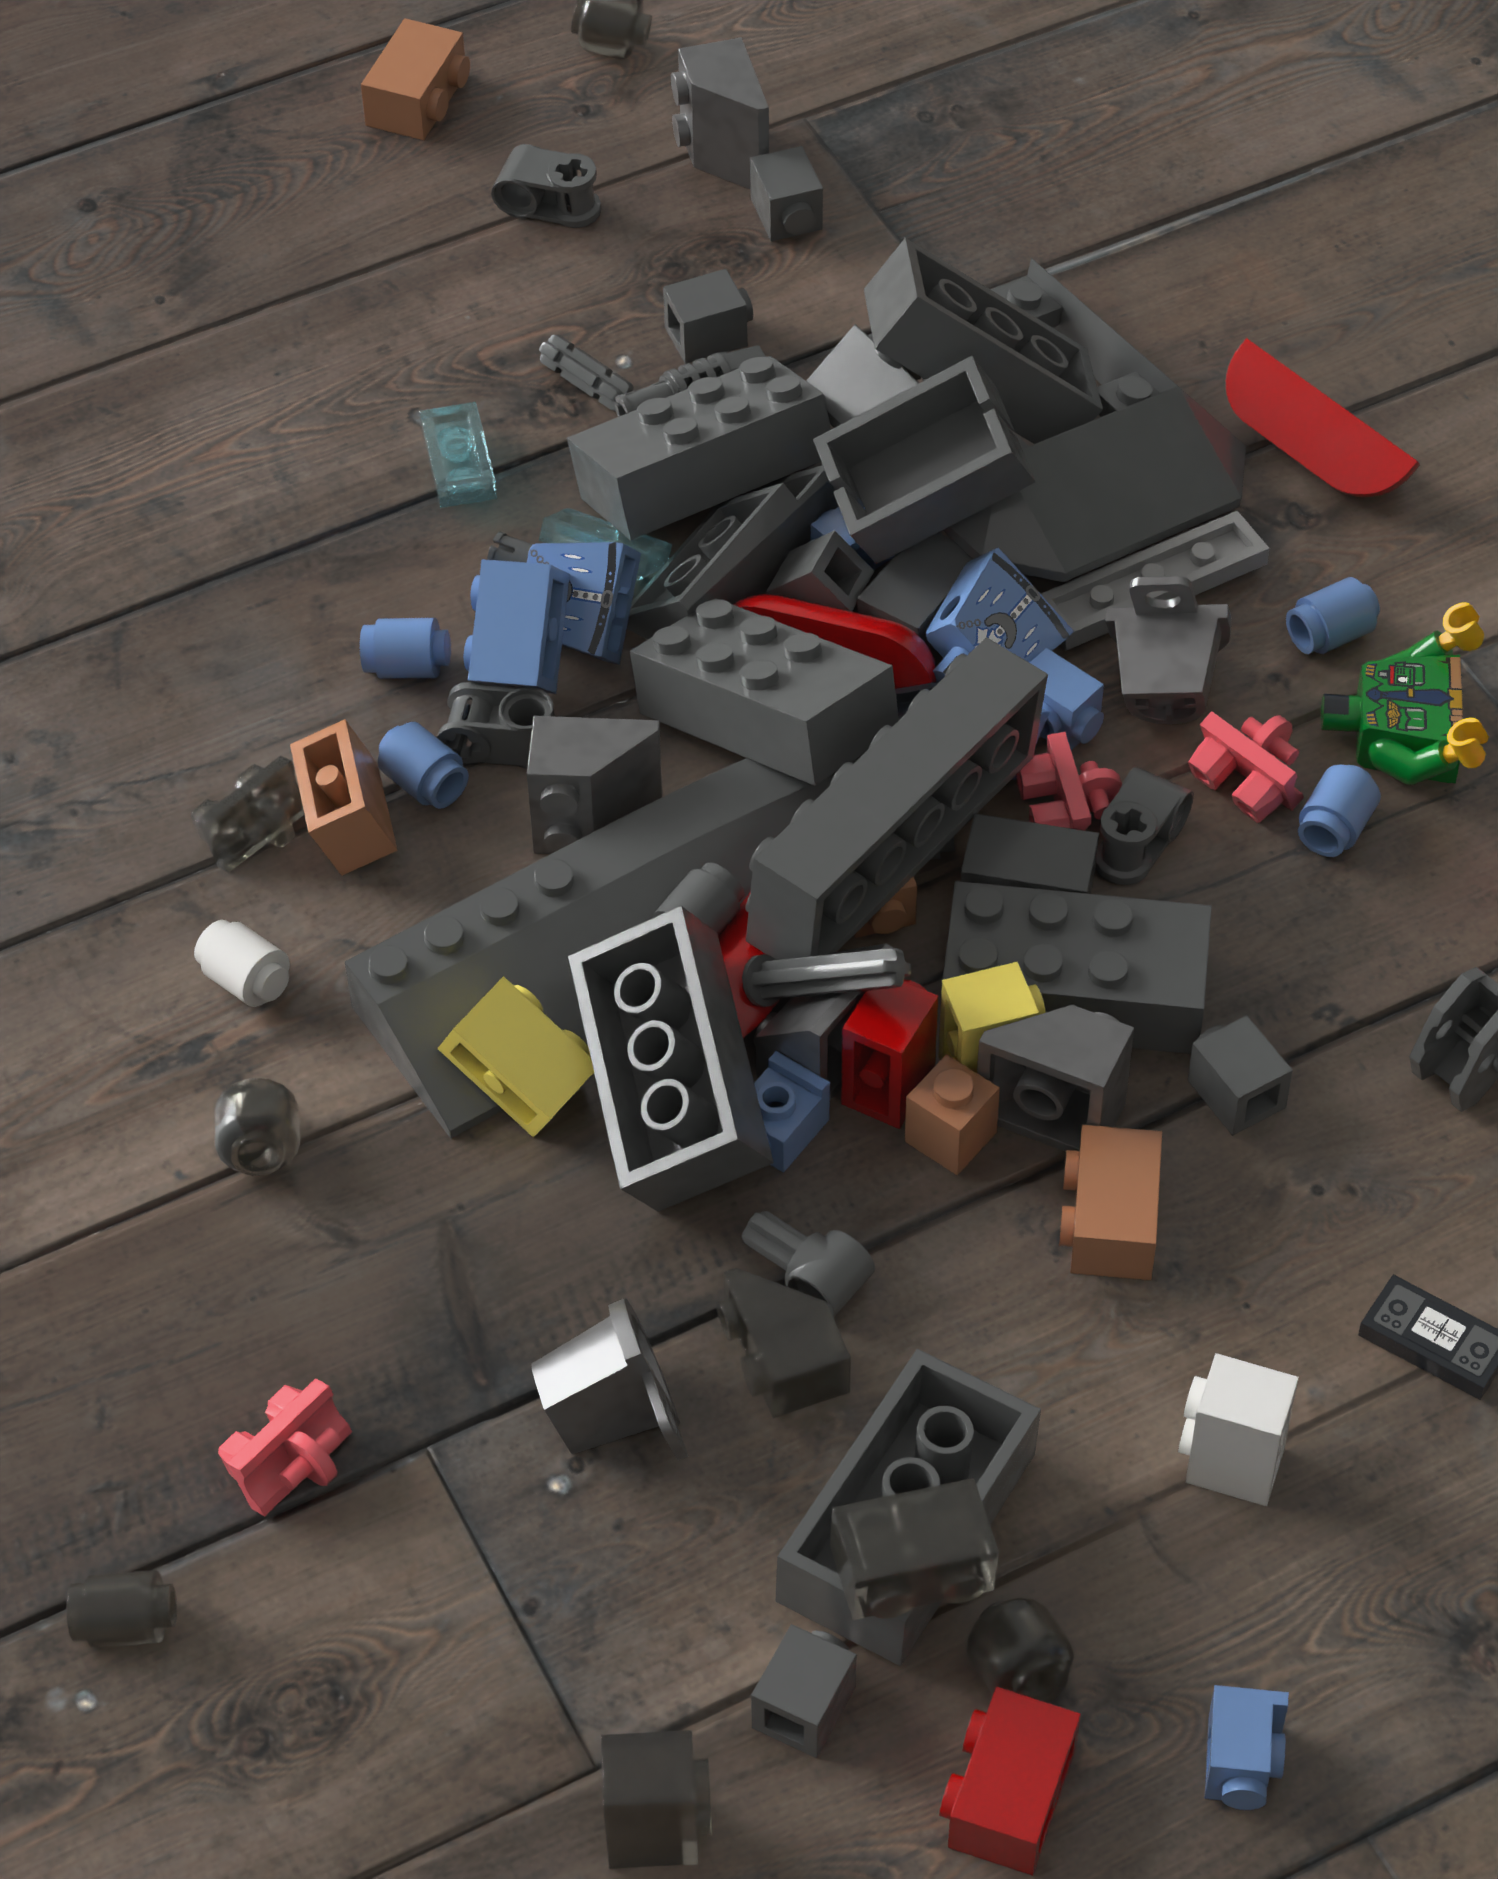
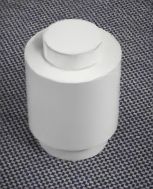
M218 920L203 931L196 943L194 955L196 961L201 964L203 974L248 1006L257 1007L275 1000L282 994L288 984L290 962L287 954L241 922L230 923L227 920Z

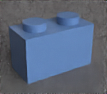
M481 560L480 575L475 576L470 594L472 609L476 611L473 635L467 638L463 655L465 669L469 671L468 681L489 686L533 687L541 689L545 693L556 694L570 578L569 573L551 564Z

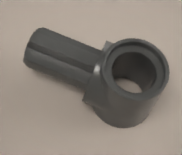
M762 1211L761 1213L756 1212L750 1218L742 1234V1239L746 1245L786 1270L785 1284L792 1299L806 1313L821 1321H831L875 1272V1264L868 1251L853 1237L838 1230H831L826 1235L815 1232L807 1237L770 1212Z

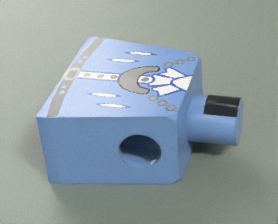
M618 542L532 544L529 549L527 563L551 564L570 574L562 639L563 646L606 662L620 665L641 557L640 552L624 543Z
M998 547L969 561L963 567L927 628L926 637L928 642L943 657L942 661L933 670L936 682L944 678L950 664L958 655L962 653L968 655L986 637L1030 663L1044 649L1048 648L1051 651L1069 638L1074 630Z

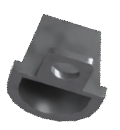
M1186 577L1134 578L1130 581L1129 593L1134 607H1106L1108 631L1117 644L1122 695L1126 707L1135 717L1156 724L1172 725L1196 720L1205 713L1217 654L1230 640L1232 618L1228 604L1197 605L1192 583ZM1154 591H1168L1175 593L1178 597L1169 600H1158L1147 596V594Z
M627 1298L608 1305L610 1313L608 1318L531 1364L543 1408L571 1454L659 1426L676 1459L681 1460L688 1457L678 1428V1424L681 1423L663 1373L646 1333Z

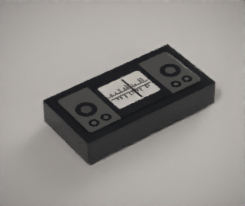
M1394 1274L1360 1324L1358 1333L1360 1337L1481 1400L1498 1373L1497 1328Z

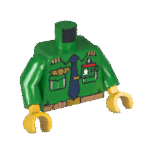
M1462 602L1450 607L1443 617V626L1446 630L1443 634L1438 630L1434 631L1408 649L1382 660L1368 661L1363 664L1360 671L1357 695L1323 694L1321 730L1356 732L1357 763L1363 768L1379 770L1406 785H1415L1427 779L1444 783H1456L1460 762L1467 768L1480 766L1486 756V752L1481 744H1485L1489 736L1478 719H1463L1460 655H1453V648L1456 646L1463 651H1472L1478 649L1483 643L1484 631L1477 623L1480 616L1470 603Z

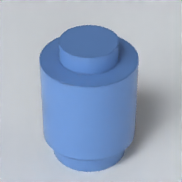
M1347 577L1300 598L1296 602L1295 608L1290 609L1286 615L1289 635L1296 647L1305 654H1310L1314 651L1319 654L1327 653L1373 632L1376 628L1377 616L1380 612L1379 601L1370 586L1362 584L1353 577Z
M436 618L377 619L375 625L362 626L360 634V660L364 673H376L379 679L437 678L440 667L448 666L450 663V634L448 630H440Z
M409 722L402 726H396L389 730L380 742L379 770L422 805H433L438 809L445 808L457 800L464 791L469 774L467 769L463 767L462 758L419 723Z
M1333 765L1324 772L1299 814L1300 826L1298 828V835L1307 848L1322 856L1335 857L1340 855L1343 850L1353 847L1381 799L1380 790L1372 776L1366 770L1354 765Z

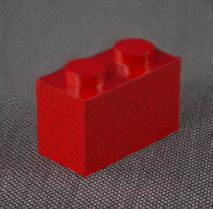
M903 980V985L898 988L868 990L864 993L842 1028V1105L895 1128H901L906 1120V1097L935 1067L938 995L928 992L923 986L911 980Z
M1000 1687L995 1688L987 1712L975 1709L971 1716L962 1749L963 1752L972 1754L965 1775L961 1776L952 1773L944 1792L939 1816L950 1820L948 1848L1033 1876L1077 1747L1081 1713Z

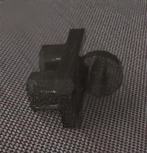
M279 756L265 768L253 764L238 775L235 791L220 802L207 799L192 810L191 818L199 836L208 843L219 868L231 872L268 842L282 848L294 839L295 833L292 824L304 815L299 786L295 778V767L291 760Z

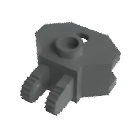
M1477 967L1462 973L1435 1004L1409 1056L1412 1073L1419 1079L1424 1080L1437 1074L1450 1084L1451 1104L1460 1112L1476 1105L1498 1079V983Z

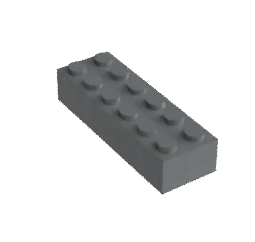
M987 637L968 655L964 653L958 655L950 664L944 678L934 688L920 691L911 702L907 713L893 727L890 725L882 727L873 738L869 749L855 763L849 761L843 764L834 775L830 786L815 801L808 799L803 802L795 812L790 825L775 839L768 837L757 847L749 864V868L752 871L751 892L745 907L746 911L749 912L746 942L776 960L835 954L974 817V813L977 814L1033 759L1048 674Z

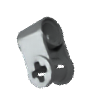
M521 144L512 150L491 191L494 203L508 215L517 218L527 217L558 223L570 228H580L595 222L600 216L602 209L599 196L594 193L593 189L597 170L592 159L582 154H568L541 149L530 144ZM577 170L581 171L582 176H578ZM567 205H571V212L568 211Z
M462 682L455 685L449 692L447 705L451 712L447 724H444L439 729L437 738L462 758L463 763L480 762L513 765L527 769L533 716L555 717L553 701L543 690L533 687L512 688L489 686L476 682ZM470 699L473 700L471 706L467 704V701ZM468 740L472 742L471 746H467Z
M1139 767L1133 768L1123 781L1117 795L1103 811L1100 819V830L1104 836V840L1097 850L1096 870L1100 876L1109 882L1119 885H1131L1143 880L1167 845L1176 839L1184 827L1192 808L1194 792Z

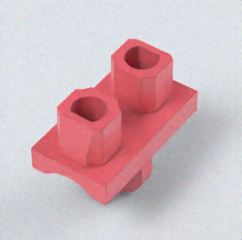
M1211 711L1200 723L1205 739L1188 761L1195 778L1210 789L1216 790L1234 769L1246 779L1231 795L1233 802L1241 812L1256 823H1260L1277 809L1280 804L1293 811L1304 798L1303 793L1294 787L1297 774L1287 766L1294 763L1299 755V750L1288 743L1292 734V724L1281 715L1270 718L1265 724H1262L1255 718L1249 717L1243 723L1240 732Z
M1066 732L1047 735V753L1034 755L1033 759L1016 774V780L1021 799L1026 800L1053 795L1055 800L1029 805V822L1085 831L1091 825L1090 812H1093L1094 817L1100 820L1103 811L1119 792L1122 786L1119 774L1112 769L1099 768L1095 761H1087L1080 766L1081 774L1078 775Z
M314 1379L303 1391L284 1385L268 1400V1407L265 1413L270 1422L257 1435L253 1436L246 1431H236L219 1447V1456L229 1474L237 1481L251 1509L264 1517L306 1477L318 1485L327 1486L337 1476L338 1471L329 1455L352 1433V1430L335 1407L332 1399L333 1392L329 1385L318 1379Z

